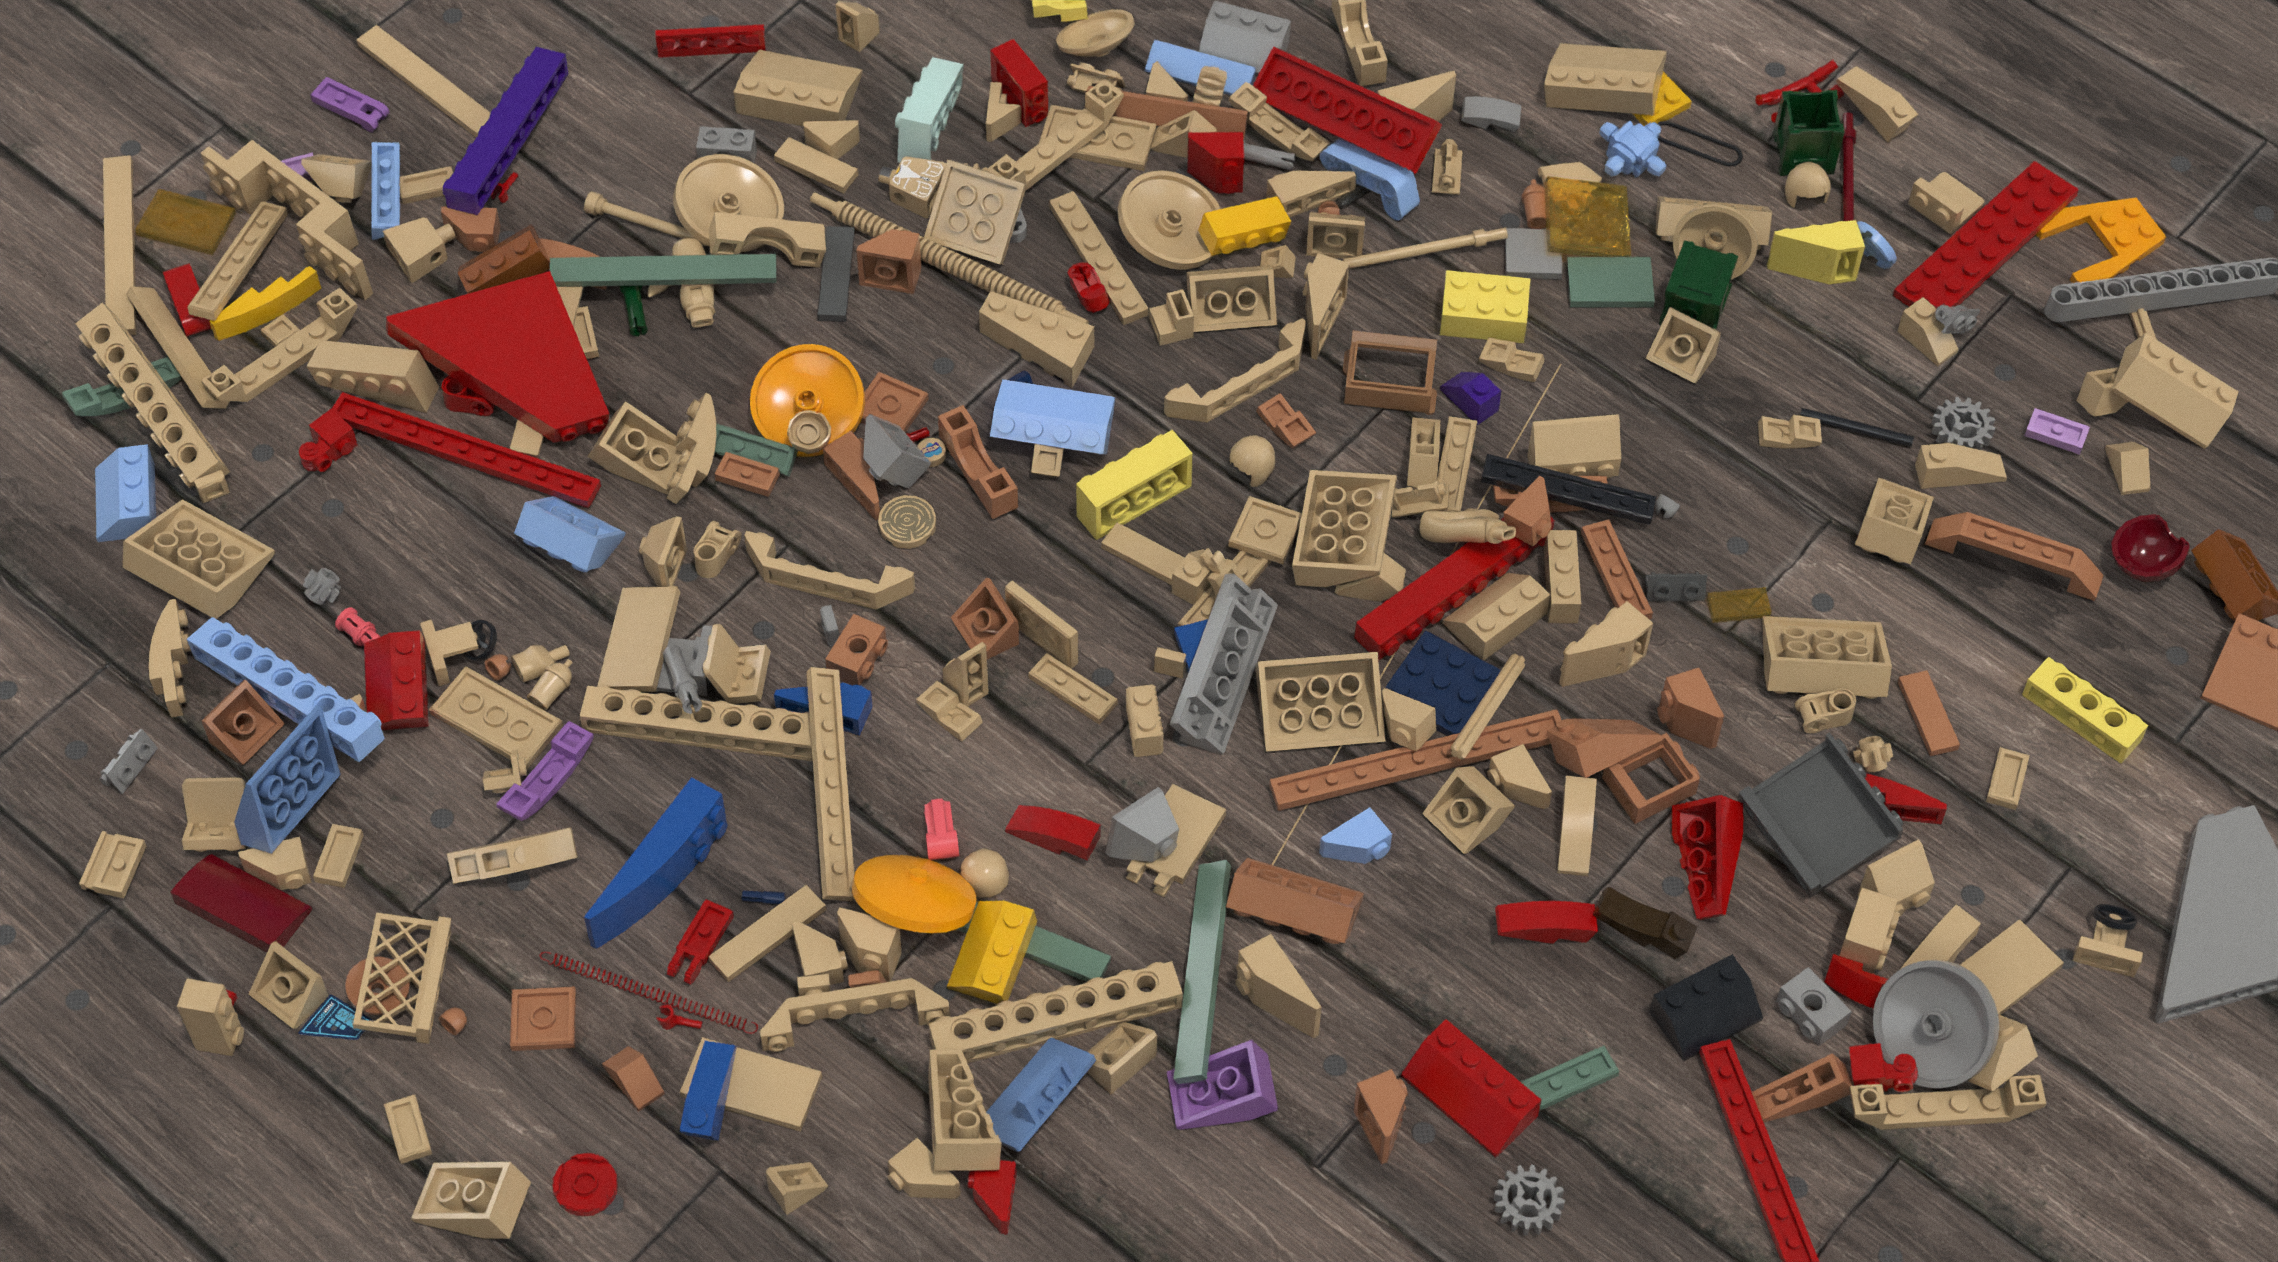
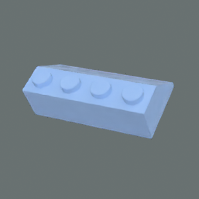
M1002 379L994 407L990 437L1107 454L1116 397Z

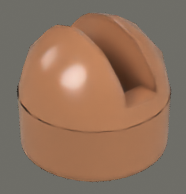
M1324 201L1318 208V213L1324 212L1340 215L1339 207L1333 201Z
M496 654L485 660V668L494 680L502 679L511 670V663L506 662L508 657L505 655Z
M455 1007L446 1010L439 1017V1022L450 1034L456 1036L464 1029L467 1024V1018L462 1009Z

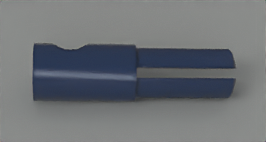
M743 891L741 895L742 901L762 902L765 904H780L786 899L785 892Z

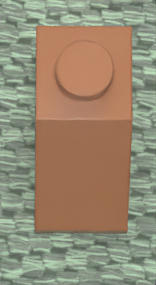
M441 207L444 225L450 224L456 239L469 251L485 252L498 244L500 221L497 208H482L479 214L475 215Z
M1541 476L1503 512L1504 522L1507 526L1515 527L1516 529L1515 537L1532 546L1541 538H1545L1552 526L1545 480Z

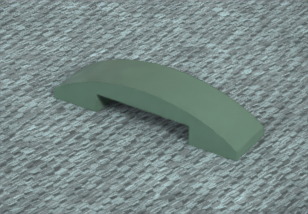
M169 357L151 362L169 388L181 380V375ZM87 383L62 392V397L74 415L77 416L106 415L131 408L121 396L124 393L122 387L117 388L113 383L96 389H92L90 384Z

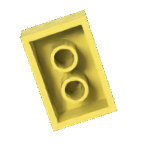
M1446 270L1440 335L1484 340L1495 338L1515 343H1524L1528 316L1530 278Z

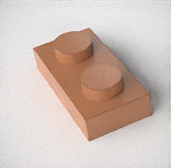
M726 452L715 472V481L769 497L780 476V471L777 467Z

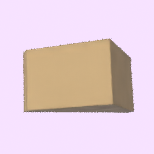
M1159 62L1153 63L1146 95L1188 101V95Z
M858 120L804 121L805 143L811 148L838 160L860 142Z
M2135 442L2106 445L2105 451L2121 495L2149 492V449Z
M811 1162L769 1167L766 1171L769 1192L786 1215L816 1197L828 1187Z

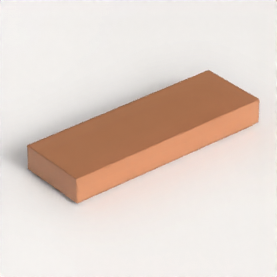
M1928 671L1900 676L1898 685L1929 755L1934 756L1958 750L1960 743Z

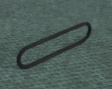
M1670 121L1657 123L1659 126L1669 125L1731 148L1738 153L1739 157L1734 162H1726L1659 136L1657 139L1661 142L1725 166H1735L1742 161V151L1732 144Z

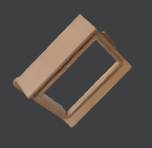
M1353 330L1351 349L1345 352L1343 374L1347 376L1344 404L1422 412L1427 415L1434 414L1437 391L1432 388L1437 340ZM1358 347L1427 354L1428 364L1425 388L1354 380Z

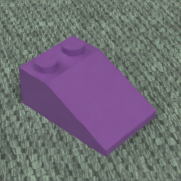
M1253 1040L1210 1055L1207 1080L1178 1084L1173 1079L1174 1069L1167 1071L1176 1128L1179 1130L1250 1121L1278 1110L1268 1054Z

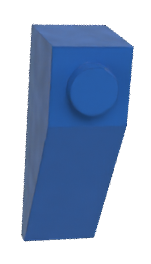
M840 683L843 730L860 736L873 707L871 691L861 685ZM808 687L779 689L775 691L774 700L776 708H783L790 712L798 713L809 712Z
M704 1041L685 1100L680 1132L683 1134L719 1140L737 1048L736 1045Z

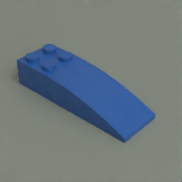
M692 777L584 916L591 947L599 948L651 912L676 889L698 862H703L710 852V846L716 839H720L725 834L728 826L722 793Z

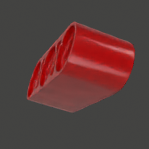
M190 263L163 271L165 282L186 337L212 329L209 322L210 319L190 315L188 312L189 304L200 290Z

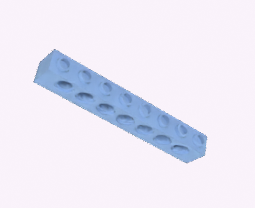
M212 617L186 639L194 659L237 686L243 680H247L270 707L297 724H300L316 705L321 706L332 745L354 760L360 762L385 739L380 727L382 723L374 713L363 711L353 700H346L339 696L332 687L321 685L310 673L304 674L297 670L292 662L281 660L268 647L262 648L250 636H243L236 632L229 623H222Z

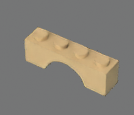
M1332 0L1331 8L1359 86L1386 82L1388 60L1381 41H1374L1367 18L1366 0Z
M715 212L709 227L710 255L741 254L748 246L766 244L781 250L789 258L792 265L820 268L826 252L824 224Z

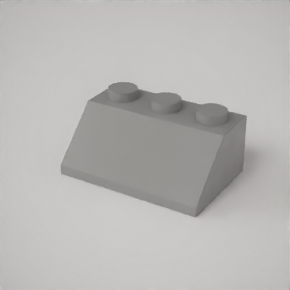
M1214 0L1205 22L1198 52L1253 66L1256 69L1255 76H1258L1273 46L1286 52L1290 42L1291 20Z

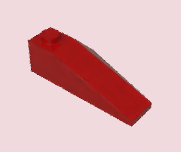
M1723 795L1672 805V837L1674 844L1679 846L1681 852L1680 864L1682 869L1686 870L1689 879L1688 891L1696 917L1699 920L1726 915L1744 833L1743 803Z

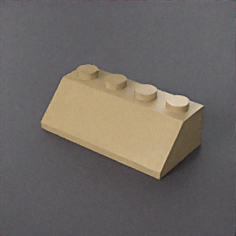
M1659 196L1657 198L1655 232L1661 236L1663 241L1673 242L1676 226L1689 211L1703 205L1720 204L1738 210L1749 219L1757 234V249H1761V245L1768 246L1772 211L1767 206ZM1719 232L1713 233L1717 237L1722 236Z
M2147 333L2125 348L2111 391L2203 449L2209 446L2232 414L2238 395L2237 390Z

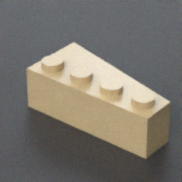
M990 291L979 311L980 332L1008 350L1014 349L1021 354V358L1028 362L1033 361L1044 368V372L1052 377L1054 375L1064 380L1065 385L1073 388L1094 348V326Z
M320 340L307 365L318 385L427 413L439 389L437 381L419 350Z
M962 1049L930 1050L928 1084L934 1171L999 1170L1001 1141L993 1130V1122L990 1115L985 1111L980 1091L976 1090L974 1077Z

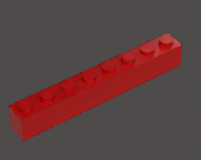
M1550 516L1551 530H1553L1555 520ZM1517 537L1503 540L1496 544L1489 543L1488 541L1485 543L1468 542L1356 622L1354 638L1368 652H1378V661L1386 655H1393L1401 644L1408 639L1413 640L1418 637L1422 629L1429 624L1439 622L1447 611L1460 607L1468 596L1474 592H1481L1493 578L1503 576L1514 563L1524 561L1531 551L1539 545L1541 547L1544 546L1546 537L1541 538L1534 546Z

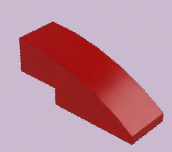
M1018 805L1005 828V832L1058 855L1065 851L1088 861L1101 837V824L1054 809Z
M1531 901L1497 905L1495 907L1498 936L1554 944L1558 939L1587 943L1598 932L1597 918L1593 916L1595 904L1570 901Z

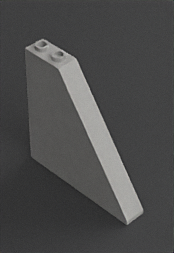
M2255 805L2245 808L2237 806L2226 813L2216 816L2214 814L2205 815L2198 820L2190 839L2155 1015L2157 1024L2278 990V849Z

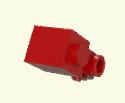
M330 409L309 424L313 442L302 444L299 448V456L303 468L307 471L313 472L318 470L319 472H324L331 466L332 460L337 461L342 456L349 454L358 445L354 430L335 411Z
M1881 1043L1849 1047L1854 1086L1882 1084L1883 1092L1888 1091L1889 1088H1894L1897 1092H1907L1913 1089V1083L1918 1078L1916 1061L1911 1055L1899 1054L1893 1060V1064H1889L1884 1061Z

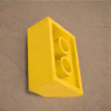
M978 901L947 988L995 1004L1008 1001L1037 924L1034 910L1007 901Z

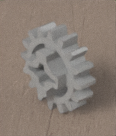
M1955 397L1953 404L1949 400H1945L1943 407H1937L1931 422L1933 425L1932 434L1938 435L1937 443H1952L1982 450L1983 446H1988L1991 438H1993L1996 428L1993 426L1995 418L1988 417L1990 413L1989 408L1980 409L1982 404L1980 401L1974 405L1971 404V398L1961 402L1959 397Z
M1519 1165L1515 1175L1508 1170L1505 1174V1180L1499 1179L1497 1184L1498 1190L1495 1191L1493 1198L1494 1201H1497L1495 1213L1503 1212L1501 1216L1502 1224L1508 1221L1512 1222L1511 1231L1514 1232L1518 1227H1522L1523 1234L1528 1235L1529 1229L1534 1228L1536 1234L1539 1235L1543 1225L1551 1230L1554 1223L1553 1220H1560L1562 1214L1560 1210L1564 1208L1565 1200L1561 1198L1564 1189L1563 1187L1555 1188L1558 1179L1556 1176L1550 1179L1546 1178L1547 1169L1544 1168L1539 1174L1535 1172L1534 1165H1531L1529 1171L1526 1172ZM1510 1191L1512 1192L1513 1201L1511 1204H1509L1508 1201V1193ZM1547 1196L1550 1198L1549 1209L1546 1208L1547 1203L1545 1202Z

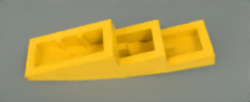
M308 266L289 282L280 276L260 293L251 287L221 311L215 321H209L215 339L220 341L247 332L298 306L322 289L317 271Z

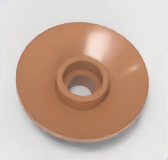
M374 957V960L381 968L393 961L386 957ZM366 959L357 963L350 970L346 978V994L355 1008L357 1007ZM399 965L385 973L393 984L407 976ZM373 967L371 974L375 972V969ZM378 977L369 983L368 988L371 991L374 988H381L384 991L388 986L381 977ZM409 983L398 989L405 999L409 993ZM394 993L379 1001L387 1012L402 1004ZM367 995L365 1002L370 999ZM375 1005L363 1011L371 1015H382Z

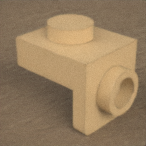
M512 750V768L484 771V790H492L493 793L507 792L514 783L521 786L522 776L527 775L525 757L519 758L518 750Z

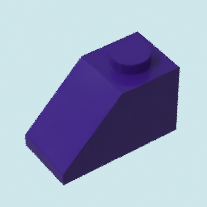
M1460 372L1440 386V390L1471 420H1476L1477 425L1499 411L1501 390L1483 373Z

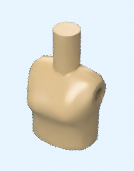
M532 645L523 652L511 656V660L521 681L525 683L541 677L547 666L570 656L566 645L549 652L542 645Z

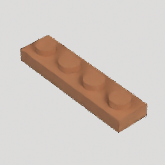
M1610 520L1582 526L1581 535L1614 606L1619 608L1628 601L1645 617L1652 619L1653 611Z

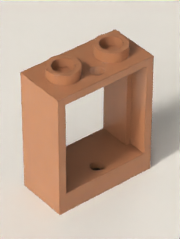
M1667 733L1661 735L1662 741L1605 768L1603 771L1602 779L1634 824L1695 795L1700 780L1697 768L1693 764L1688 763L1683 756L1680 745L1676 741H1672ZM1661 757L1680 784L1645 800L1627 773Z

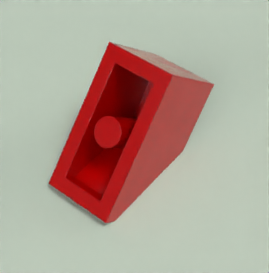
M1000 1160L999 1170H970L968 1188L973 1189L975 1203L1001 1234L1008 1235L1017 1174L1016 1162Z

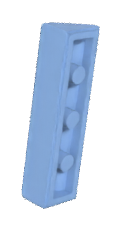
M1154 40L1145 67V72L1151 73L1153 63L1158 61L1174 80L1197 86L1200 71L1204 66L1217 67L1227 73L1223 92L1227 95H1232L1245 82L1253 85L1256 71L1253 66Z
M372 142V240L384 237V230L400 225V143Z

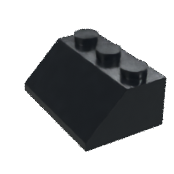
M1733 954L1654 994L1649 1013L1683 1061L1699 1054L1701 1046L1724 1041L1763 1020L1751 980Z

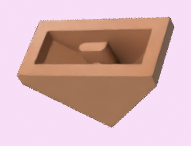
M629 1046L602 1063L604 1069L638 1112L665 1094L644 1055Z

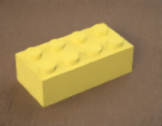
M1171 430L1164 435L1156 436L1148 444L1131 450L1126 456L1116 462H1109L1100 471L1087 475L1076 483L1077 518L1095 540H1098L1107 535L1117 522L1124 525L1188 489L1192 485V452L1178 435Z

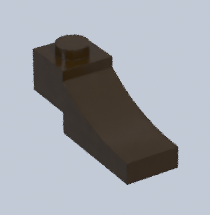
M1611 887L1603 890L1593 913V916L1639 945L1645 947L1651 944L1674 959L1688 952L1697 930V926L1675 912L1671 911L1668 913L1649 907L1619 893Z

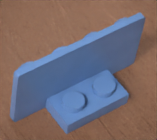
M1049 1038L986 1112L991 1117L993 1130L999 1136L1001 1145L1019 1152L1096 1062L1095 1056L1057 1039Z

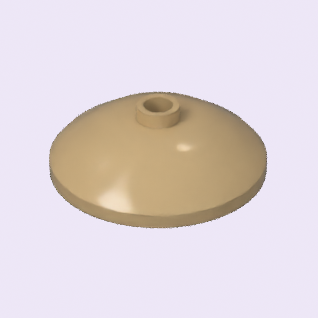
M1106 10L1088 15V19L1076 20L1066 26L1058 34L1056 42L1058 48L1069 55L1101 57L1107 55L1129 36L1135 22L1132 14L1125 10Z
M1720 204L1703 205L1689 211L1679 221L1673 237V249L1676 258H1678L1684 240L1692 241L1697 246L1724 254L1734 253V255H1738L1737 264L1731 279L1740 276L1751 266L1758 247L1757 234L1749 219L1738 210ZM1719 232L1722 236L1717 237L1713 233Z

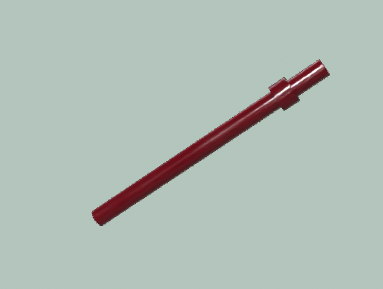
M1850 112L1844 113L1842 116L1845 132L1842 141L1843 221L1845 222L1854 220V144L1856 143V130L1854 129L1853 114Z

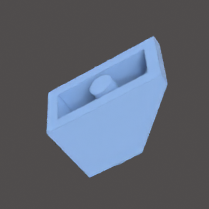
M1368 808L1321 837L1319 853L1325 858L1366 864L1374 858L1376 860L1381 859L1389 852L1392 833L1374 811Z

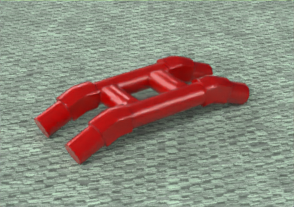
M1832 59L1823 67H1819L1814 72H1811L1810 75L1781 89L1757 95L1755 98L1756 104H1777L1781 100L1782 91L1799 92L1807 89L1809 93L1822 92L1817 84L1828 78V75L1839 67ZM1837 84L1829 89L1837 90L1838 99L1845 93ZM1775 112L1771 115V120L1773 123L1776 122L1778 112Z

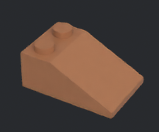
M1572 718L1558 722L1556 727L1547 731L1556 762L1584 778L1662 741L1660 734L1632 720Z

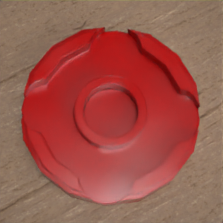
M581 1153L570 1157L571 1160H568L565 1164L563 1162L557 1168L554 1175L553 1192L559 1206L565 1211L580 1217L593 1216L604 1211L614 1201L618 1191V1178L612 1165L603 1156L593 1153Z

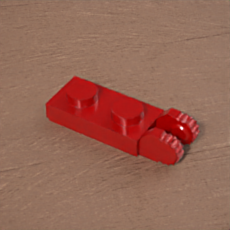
M706 899L678 943L676 953L668 965L667 974L675 977L683 966L685 958H688L692 962L685 972L684 982L690 985L694 983L701 971L702 965L705 966L709 959L708 956L712 954L732 921L734 911Z

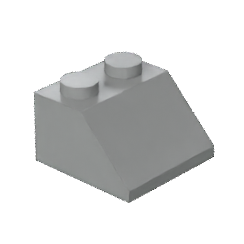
M872 414L866 417L863 459L870 466L869 472L879 481L885 479L895 487L900 485L909 489L932 463L899 425Z

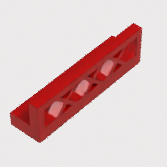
M763 24L655 30L658 58L766 51L765 27Z

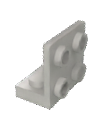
M703 625L701 637L697 636L695 640L669 638L667 645L672 654H674L672 645L681 648L690 676L697 683L698 695L708 696L711 682L703 673V662L706 660L708 637L711 635L713 626ZM664 659L656 691L674 692V682Z

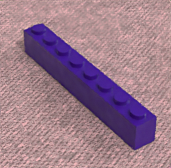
M535 47L531 55L526 57L524 66L519 73L515 74L508 90L503 92L501 101L496 108L492 109L485 125L480 127L478 136L473 143L469 144L462 160L457 162L451 177L444 182L442 191L446 198L447 208L475 215L479 214L568 76L565 53Z

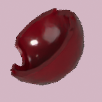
M2157 514L2141 515L2126 521L2116 531L2111 542L2113 558L2118 567L2126 575L2141 582H2158L2173 576L2184 565L2190 548V544L2183 537L2178 539L2172 534L2167 522Z

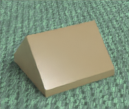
M1669 308L1645 359L1696 384L1716 357L1721 332L1673 308Z
M277 942L271 943L248 994L293 1029L298 1028L328 997L322 977Z
M1127 1022L1120 1023L1088 1051V1053L1095 1056L1096 1062L1087 1073L1111 1095L1157 1056V1034L1154 1030Z

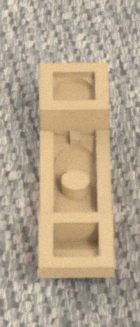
M1245 82L1229 97V102L1235 109L1248 111L1247 123L1282 150L1288 153H1295L1296 157L1314 161L1330 145L1327 139L1310 127L1304 131L1266 103L1267 96L1248 82Z

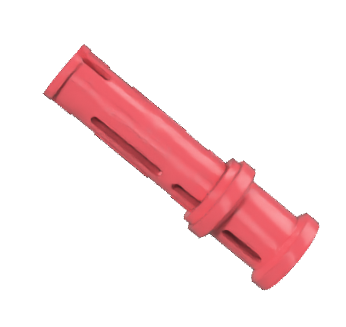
M353 607L342 611L335 621V628L339 631H345L350 635L353 643L357 646H364V643L381 637L376 633L375 625L371 622H365L360 618L357 610Z

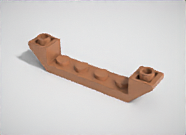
M1969 512L1934 519L1925 545L1953 554L1957 541L2071 578L2066 592L2093 601L2097 597L2104 576L2081 549Z

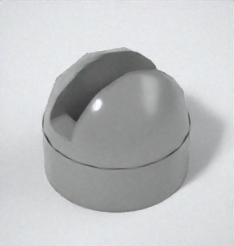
M1660 494L1655 502L1654 510L1657 515L1661 510L1666 511L1663 518L1668 519L1676 514L1680 505L1665 495Z

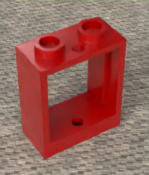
M1014 39L991 49L992 82L1002 83V94H1007V104L1021 106V122L1025 127L1041 122L1049 113L1048 80Z

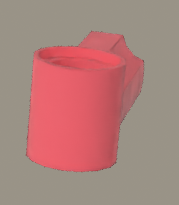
M933 799L924 805L925 822L928 832L926 833L928 860L959 857L957 831L953 828L950 802L943 799Z

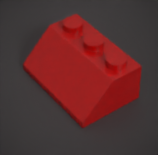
M421 631L392 632L364 643L367 713L372 712L380 719L382 723L380 726L381 730L429 727L425 639Z

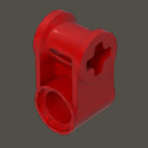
M447 376L443 380L442 393L444 404L448 410L479 416H490L493 414V403L451 376Z

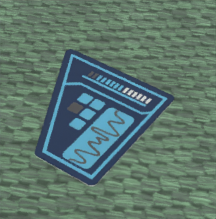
M331 994L298 1033L300 1035L358 1040L365 1030L353 1028L356 1009ZM362 1014L361 1020L373 1021L371 1018Z

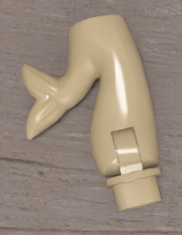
M694 238L679 240L672 248V256L706 255L701 242ZM713 284L682 285L680 301L686 312V318L691 321L692 327L698 328L713 324V315L715 314ZM649 285L648 297L658 295L672 285Z
M1468 508L1465 511L1459 512L1429 510L1423 513L1420 521L1421 537L1435 543H1485L1488 541L1489 543L1496 544L1503 540L1513 539L1516 535L1515 527L1507 526L1504 521L1499 519L1498 514L1487 509L1477 510Z

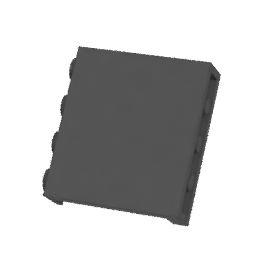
M1830 732L1826 734L1824 742L1753 789L1747 786L1738 795V801L1743 803V809L1810 898L1902 837V826L1904 825L1900 816L1894 810L1890 812L1883 803L1885 798L1876 786L1871 787L1865 780L1867 775L1858 762L1853 764L1846 755L1848 750L1845 744L1839 738L1835 740Z

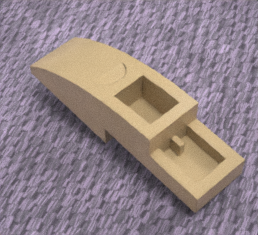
M705 393L699 401L695 399L692 401L686 412L689 415V419L687 422H683L677 433L680 439L676 449L682 452L677 461L680 468L678 472L675 471L668 482L667 486L671 489L666 498L675 504L688 493L691 485L697 487L708 476L713 461L716 445V417L712 397L708 393Z
M176 599L169 600L162 611L153 633L149 652L150 682L156 695L164 694L165 703L171 718L182 716V703H187L184 686H179L178 679L183 678L181 665L188 664L187 652L191 651L186 640L189 634H184L183 628L188 627L185 609H179Z
M572 827L447 853L453 884L515 873L578 857Z

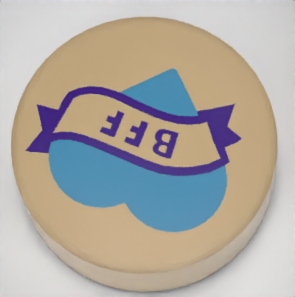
M926 438L918 444L920 451L932 463L929 467H935L944 462L946 447L941 440Z

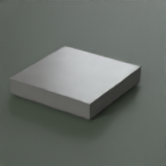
M1506 228L1508 238L1505 239L1506 276L1530 279H1562L1561 230Z

